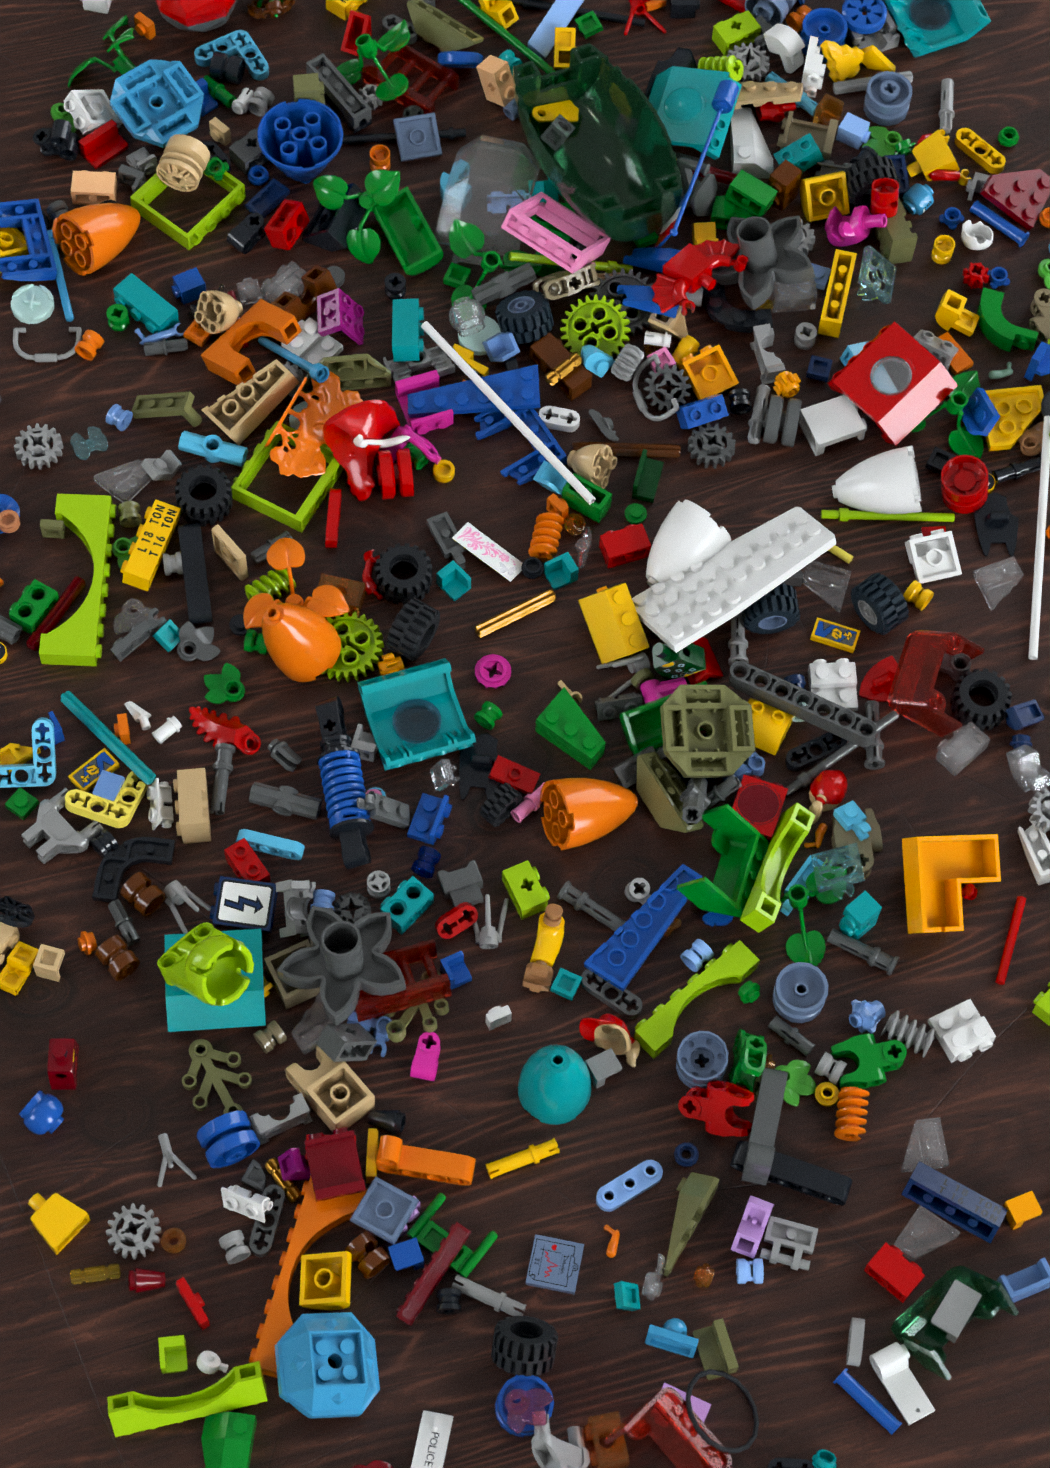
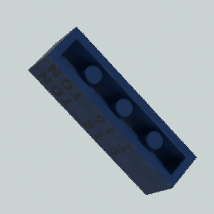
M920 1161L901 1194L988 1243L992 1242L1008 1211L1003 1206Z

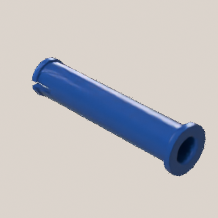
M978 200L971 206V213L1018 243L1019 247H1022L1029 238V232H1023L981 204Z
M845 1368L833 1383H837L892 1435L902 1422L897 1420Z

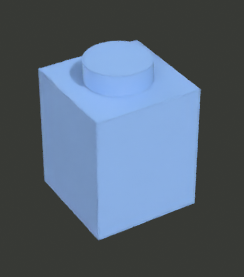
M848 112L838 127L836 140L859 150L862 143L866 144L871 132L868 131L870 122Z

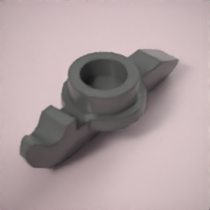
M594 409L589 410L588 414L604 436L609 440L619 441V437L615 435L616 431H612L614 425L611 418L602 417Z

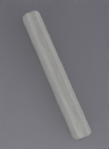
M911 71L897 72L907 78L910 83L913 82ZM871 77L834 82L833 92L834 94H843L866 90Z

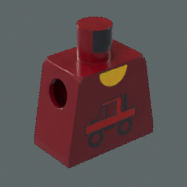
M51 1038L49 1040L47 1072L51 1090H76L79 1044L75 1039ZM64 1074L66 1077H57V1075Z

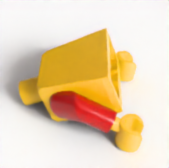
M940 129L934 133L922 135L912 149L916 161L906 166L910 177L912 178L922 172L927 181H958L960 185L966 186L968 180L971 179L970 177L967 178L969 170L963 169L961 173L958 171L960 169L957 161L947 145L950 136H944L945 130Z

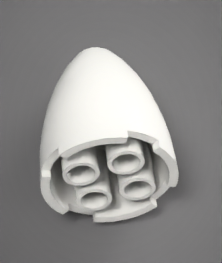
M913 446L889 450L853 466L836 480V485H832L834 499L838 498L840 503L849 507L874 513L908 514L922 512L920 484L916 462L914 461Z
M686 499L683 503L678 500L666 516L653 541L646 569L647 584L651 587L658 582L671 580V575L681 571L685 574L691 571L690 567L701 561L705 563L731 542V537L723 526L718 527L717 523L709 517L711 514L699 505Z

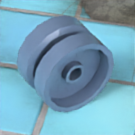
M892 71L880 72L871 77L867 84L863 105L866 116L872 122L883 126H892L903 121L908 113L912 97V86L909 80L903 75Z
M797 962L789 964L781 970L775 982L772 996L775 1010L782 1018L793 1023L812 1021L820 1014L828 996L826 976L818 967L810 963Z

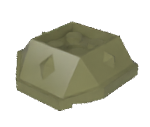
M679 685L660 707L664 754L684 778H729L755 751L752 707L725 685ZM700 728H703L706 731V737L701 735Z

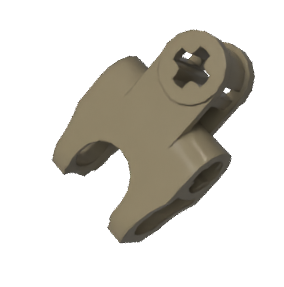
M590 262L573 274L567 270L558 271L536 279L532 284L533 290L539 292V284L545 281L541 286L544 297L556 300L578 293L582 289L597 286L601 282L597 277L596 263Z
M1042 288L1035 292L1030 305V311L1034 317L1029 319V326L1031 330L1039 332L1037 336L1039 343L1041 341L1047 343L1048 339H1050V290Z
M872 808L865 809L864 814L867 817L865 822L870 825L871 831L867 832L869 838L863 841L858 839L852 829L846 832L836 818L832 816L831 842L834 856L846 855L849 875L856 880H864L869 877L874 865L873 853L882 852L883 849L880 826Z

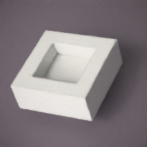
M496 1006L488 1011L485 1023L489 1031L511 1022L512 1012L509 1006Z

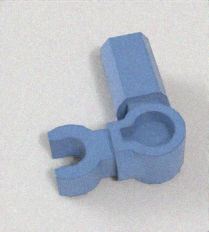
M753 752L734 775L740 782L744 774L760 777L764 773L765 760L757 752Z
M354 1010L348 1017L347 1024L359 1023L369 1032L374 1030L373 1037L377 1040L374 1047L379 1046L382 1048L381 1057L386 1055L387 1047L385 1042L389 1041L386 1025L392 1020L387 1016L375 1019L374 1015Z

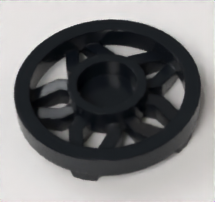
M10 896L0 898V912L2 913L0 914V922L18 928L32 925L35 915L30 905L13 900Z

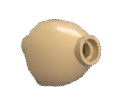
M203 291L200 294L194 318L206 332L210 334L222 333L228 330L241 317L243 306L238 300L222 291Z
M592 444L584 446L577 451L572 450L568 455L567 465L573 469L575 474L604 489L608 485L611 471L617 465V457L613 456L612 449L608 445Z

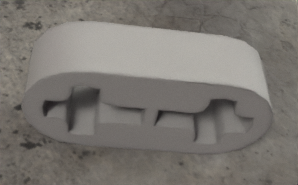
M851 1318L846 1365L860 1366L865 1319Z

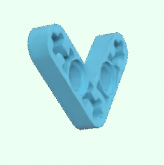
M234 31L201 45L194 51L195 62L201 67L210 66L213 53L219 51L227 53L229 57L237 54L239 57L245 58V67L255 80H265L269 76V65L247 31ZM238 39H241L242 41H244V44H245L244 47H243L242 42H241L240 40H238ZM221 45L228 47L225 51L217 50ZM248 52H253L256 54L253 58H247L245 56V54Z
M41 717L35 720L32 725L33 764L0 765V775H8V770H12V782H8L9 777H3L0 781V788L48 786L54 782L57 773L54 726L50 719ZM40 723H44V726L49 727V730L45 732V740L37 742L36 739L41 740V731L36 728L40 726ZM40 746L49 747L51 751L50 756L46 758L40 757L37 752ZM51 761L52 764H47V772L52 775L48 777V780H44L43 776H39L43 771V764L38 765V762L47 763ZM21 769L28 773V779L23 782L15 777L16 771Z

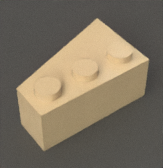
M205 768L177 770V779H173L174 793H178V800H175V812L179 814V822H176L177 836H182L183 844L210 842L211 828Z

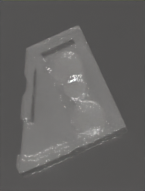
M1013 556L976 569L972 575L990 609L993 610L1001 599L1008 595L1013 586L1020 582L1024 574Z
M812 561L806 565L802 583L832 608L840 612L852 571Z
M920 1205L894 1243V1246L899 1248L903 1255L915 1261L956 1239L961 1232Z

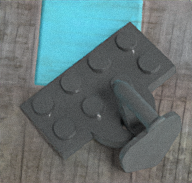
M665 149L623 207L625 214L661 224L669 209L687 193L693 177L692 170L695 171L700 158ZM702 163L699 172L705 178L701 183L698 178L696 179L686 208L691 207L695 216H710L713 211L717 182L714 174H707L710 164Z

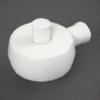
M203 1351L197 1358V1367L205 1374H214L217 1370L223 1372L228 1370V1364L221 1363L219 1356L212 1351Z

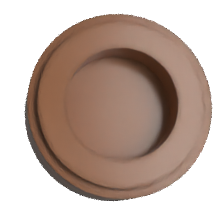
M13 510L0 512V530L4 533L15 532L20 527L19 515Z

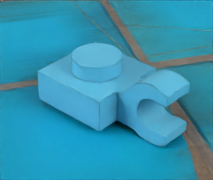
M853 800L834 809L833 816L846 832L852 829L860 841L869 838L867 832L871 831V827L865 822L867 817Z

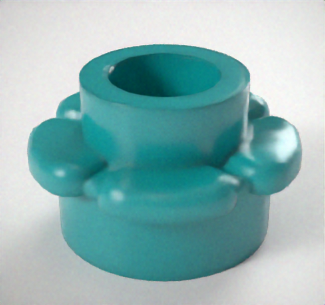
M818 1450L817 1454H814L812 1457V1464L815 1468H836L837 1466L836 1456L828 1450Z

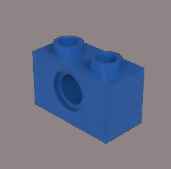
M714 394L679 406L680 409L676 412L681 429H691L729 416L723 394Z

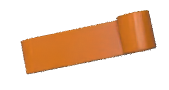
M383 1135L380 1137L376 1168L381 1172L469 1186L472 1184L476 1159L462 1154L403 1145L402 1139L396 1136Z

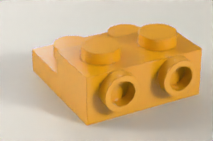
M710 344L700 349L701 354L695 357L693 354L687 355L681 359L682 363L678 366L679 370H684L683 377L689 376V379L685 382L691 385L698 400L714 394H720L739 384L720 345L712 348Z

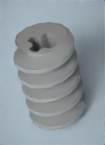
M895 1011L890 1015L880 1036L888 1031V1040L897 1036L898 1041H906L905 1047L907 1050L912 1045H914L915 1054L922 1049L924 1058L934 1039L935 1029L931 1028L926 1033V1024L923 1023L917 1028L916 1019L908 1023V1015L899 1019L900 1011Z

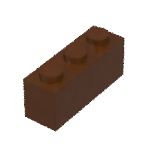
M548 333L530 346L529 358L546 375L550 371H554V368L565 359L569 360V356L573 352H569L559 338H555L551 333ZM582 364L576 368L573 367V371L561 380L558 379V382L555 384L571 401L591 388L592 373Z

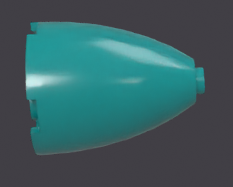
M556 1044L542 1047L529 1057L522 1068L518 1082L519 1100L524 1110L526 1109L542 1123L551 1125L568 1123L585 1109L590 1100L591 1078L588 1067L582 1057L567 1046Z

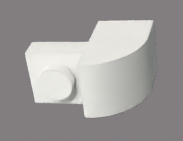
M777 23L763 34L768 51L780 55L785 72L791 74L805 63L801 51L805 44L794 29Z

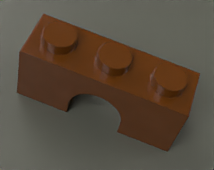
M315 265L301 277L304 291L300 297L285 291L271 304L294 315L297 322L305 320L317 310V296L338 289L328 269Z

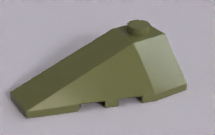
M691 1172L688 1179L683 1177L679 1183L677 1190L680 1193L677 1200L664 1276L668 1277L716 1194L720 1179Z

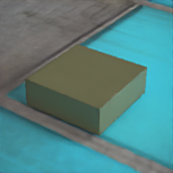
M41 519L40 529L42 537L65 539L66 530L63 521Z

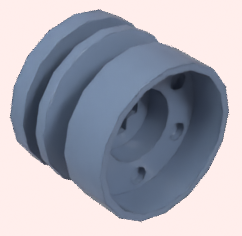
M710 1031L690 1033L682 1040L677 1051L676 1071L679 1079L690 1088L699 1086L706 1089L708 1082L714 1080L722 1081L728 1064V1050L725 1042L718 1035ZM698 1060L703 1061V1063L705 1064L704 1068H700Z

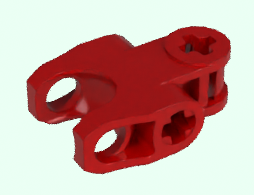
M714 1080L708 1082L707 1089L699 1086L692 1087L679 1100L678 1107L685 1117L705 1121V1130L710 1134L722 1137H743L750 1134L752 1123L739 1118L733 1111V1106H749L754 1101V1093L734 1083Z

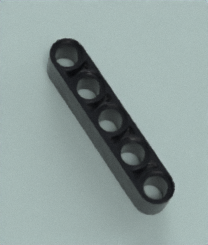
M200 523L178 525L189 621L192 624L213 622Z
M746 1141L737 1142L730 1162V1166L740 1172H743L749 1143ZM776 1151L767 1180L841 1206L846 1204L853 1182L851 1178Z

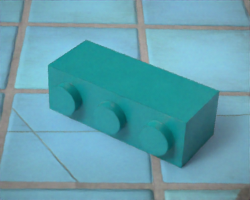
M133 273L129 274L113 288L115 303L124 305L132 318L136 321H141L150 333L154 334L171 329L179 323L178 310Z
M419 298L393 299L392 352L394 362L420 361V352L424 351L423 338H420V336H424V330L421 328L423 323H420V320H424V307H419Z

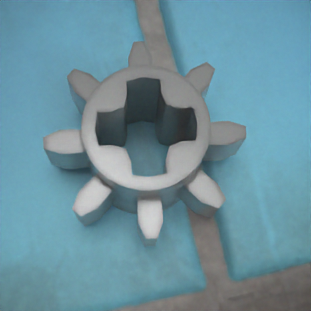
M366 84L363 89L359 88V95L369 105L371 110H375L378 105L382 106V101L376 96L377 85Z

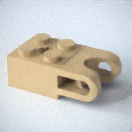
M316 1046V1058L320 1062V1066L310 1071L304 1070L297 1063H293L285 1068L286 1077L299 1093H302L305 1101L332 1132L339 1128H349L368 1114L370 1110L375 1109V1096L346 1062H334Z

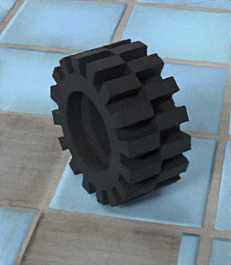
M504 783V785H500L499 789L496 788L493 794H490L489 799L481 807L480 815L493 827H498L500 823H504L505 819L510 817V812L521 802L522 795L510 784Z

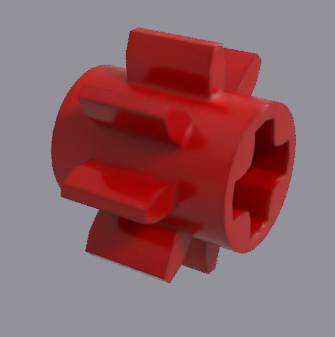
M970 262L969 269H963V283H967L970 289H982L983 282L988 283L989 275L987 274L989 268H985L981 262Z

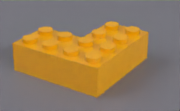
M998 834L923 836L902 839L908 934L964 931L961 884L1001 882Z

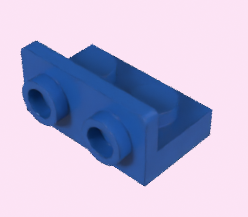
M979 387L969 397L968 403L962 410L964 413L962 421L966 426V430L972 435L988 436L1001 417L985 390Z
M422 793L407 837L431 845L435 844L437 838L441 839L444 831V825H442L444 817L448 818L452 809V805L449 804V796L444 795L443 799Z

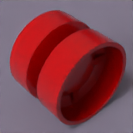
M959 455L951 458L944 465L941 472V497L944 504L950 510L967 514L979 510L985 504L988 497V470L986 465L977 457Z

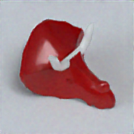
M367 400L348 406L330 417L323 427L324 440L331 449L336 461L346 470L348 475L347 483L351 487L350 491L359 501L367 500L372 488L375 487L373 466L379 448L392 447L410 438L404 435L387 439L401 425L394 408L384 400Z

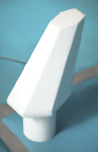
M132 701L124 703L134 720L140 722L142 730L151 728L148 720L151 717L150 713Z

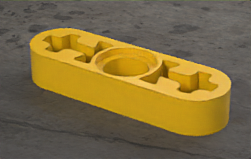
M961 128L957 131L954 142L959 149L991 174H1000L1004 170L1006 159L1001 153L971 129ZM982 148L986 153L978 154L974 149Z

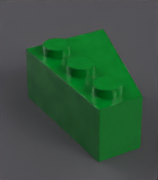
M564 687L536 719L535 732L591 770L604 755L606 742Z

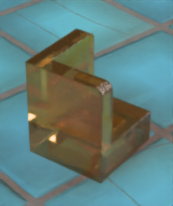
M826 93L816 107L813 123L829 126L830 119L840 120L844 102Z

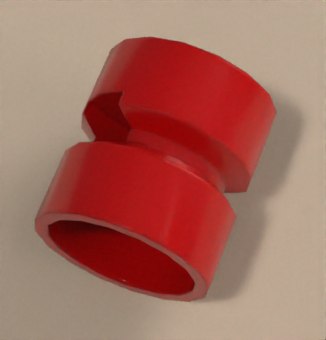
M878 178L873 181L870 205L872 215L886 214L887 218H891L897 214L899 183L892 178Z

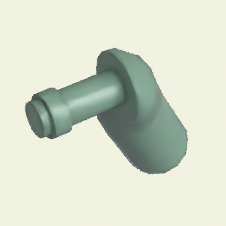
M1007 362V369L990 371L988 374L989 378L1000 379L1010 376L1013 373V369H1011L1012 363Z

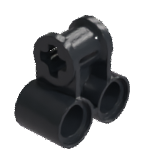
M57 119L53 121L52 128H41L34 133L33 141L40 146V151L44 156L59 154L62 159L70 161L77 158L80 137L71 132L72 125L70 122Z

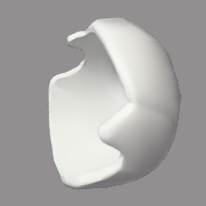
M969 219L962 225L961 240L968 249L983 250L992 244L994 233L990 227L984 225L981 221L972 224Z

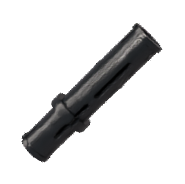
M1041 456L1020 463L1013 462L1007 467L993 470L992 475L996 480V484L1011 479L1017 480L1023 475L1039 471L1041 469Z

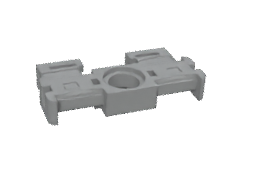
M424 346V351L420 352V356L423 357L421 362H394V360L387 361L386 357L383 358V366L391 371V378L393 377L394 382L409 378L412 372L430 366H435L439 377L455 373V365L452 364L451 358L439 346L428 349Z

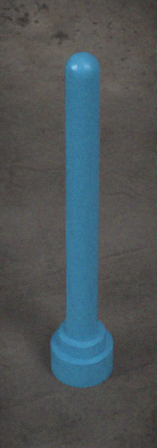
M47 230L57 268L56 282L64 316L67 322H72L74 316L57 250L58 244H55L53 231Z
M264 336L258 338L260 345L308 371L310 377L318 383H323L328 379L329 369L323 364H312Z

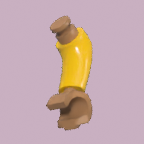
M557 904L547 905L545 912L539 917L534 950L530 963L526 966L522 983L523 987L537 993L540 991L549 992L554 972L552 966L560 951L564 937L565 921L562 917L563 909Z

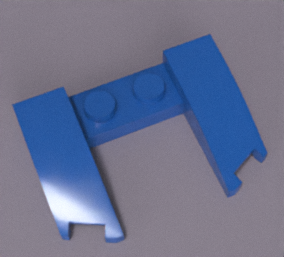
M39 199L0 202V228H22L29 255L0 258L2 279L17 281L56 280L57 268Z
M655 247L635 248L631 256L626 255L623 258L622 263L660 272L663 275V265L681 250L670 248L657 249ZM618 285L617 294H625L627 297L623 299L622 305L676 318L679 304L665 313H661L659 305L652 301L655 293L651 286Z
M534 408L512 410L563 465H566L567 455ZM501 411L482 412L474 417L475 422H480V431L476 432L477 440L513 426ZM531 444L535 450L534 452L500 471V474L505 478L509 475L518 480V485L533 481L543 461L547 460Z

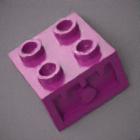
M339 288L317 296L318 334L324 337L338 331H343L358 345L363 344V335L365 334L363 327L364 311L361 305H358Z

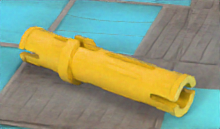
M552 1138V1140L536 1146L531 1144L528 1146V1149L487 1163L485 1166L488 1169L487 1172L490 1179H493L496 1176L530 1163H540L541 1159L558 1154L560 1150L557 1148L558 1144L555 1138Z

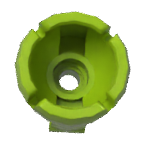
M208 922L201 923L170 947L157 962L161 974L168 985H174L196 997L199 1001L212 1006L229 1005L237 1000L250 983V979L241 974V969L246 973H253L254 968L252 954L244 943L215 929Z

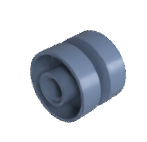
M745 0L744 5L746 11L749 10L754 18L762 15L766 22H769L773 27L777 23L781 24L797 0Z

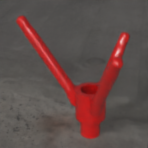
M629 0L630 14L624 31L625 36L628 35L634 14H643L664 34L667 32L646 11L644 3L651 0Z

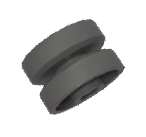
M771 394L769 408L766 409L763 428H765L763 442L774 444L777 441L778 431H781L782 446L793 448L802 400L790 398L786 411H783V396Z

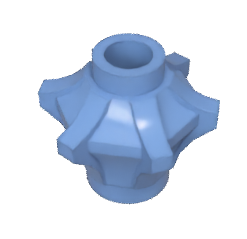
M853 1000L851 1002L852 1014L849 1016L850 1024L854 1028H858L861 1033L868 1031L873 1034L876 1031L878 1022L885 1017L884 1006L878 1000L873 1002Z

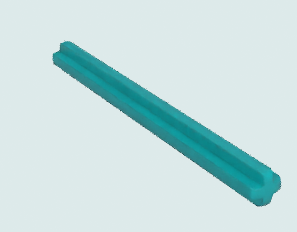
M66 691L60 696L61 702L146 785H150L155 781L156 774L72 692Z

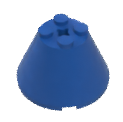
M298 99L297 102L290 103L284 101L275 105L263 116L258 127V143L265 157L287 177L300 181L303 184L310 183L312 179L316 178L337 155L343 142V130L336 113L328 106L310 99Z

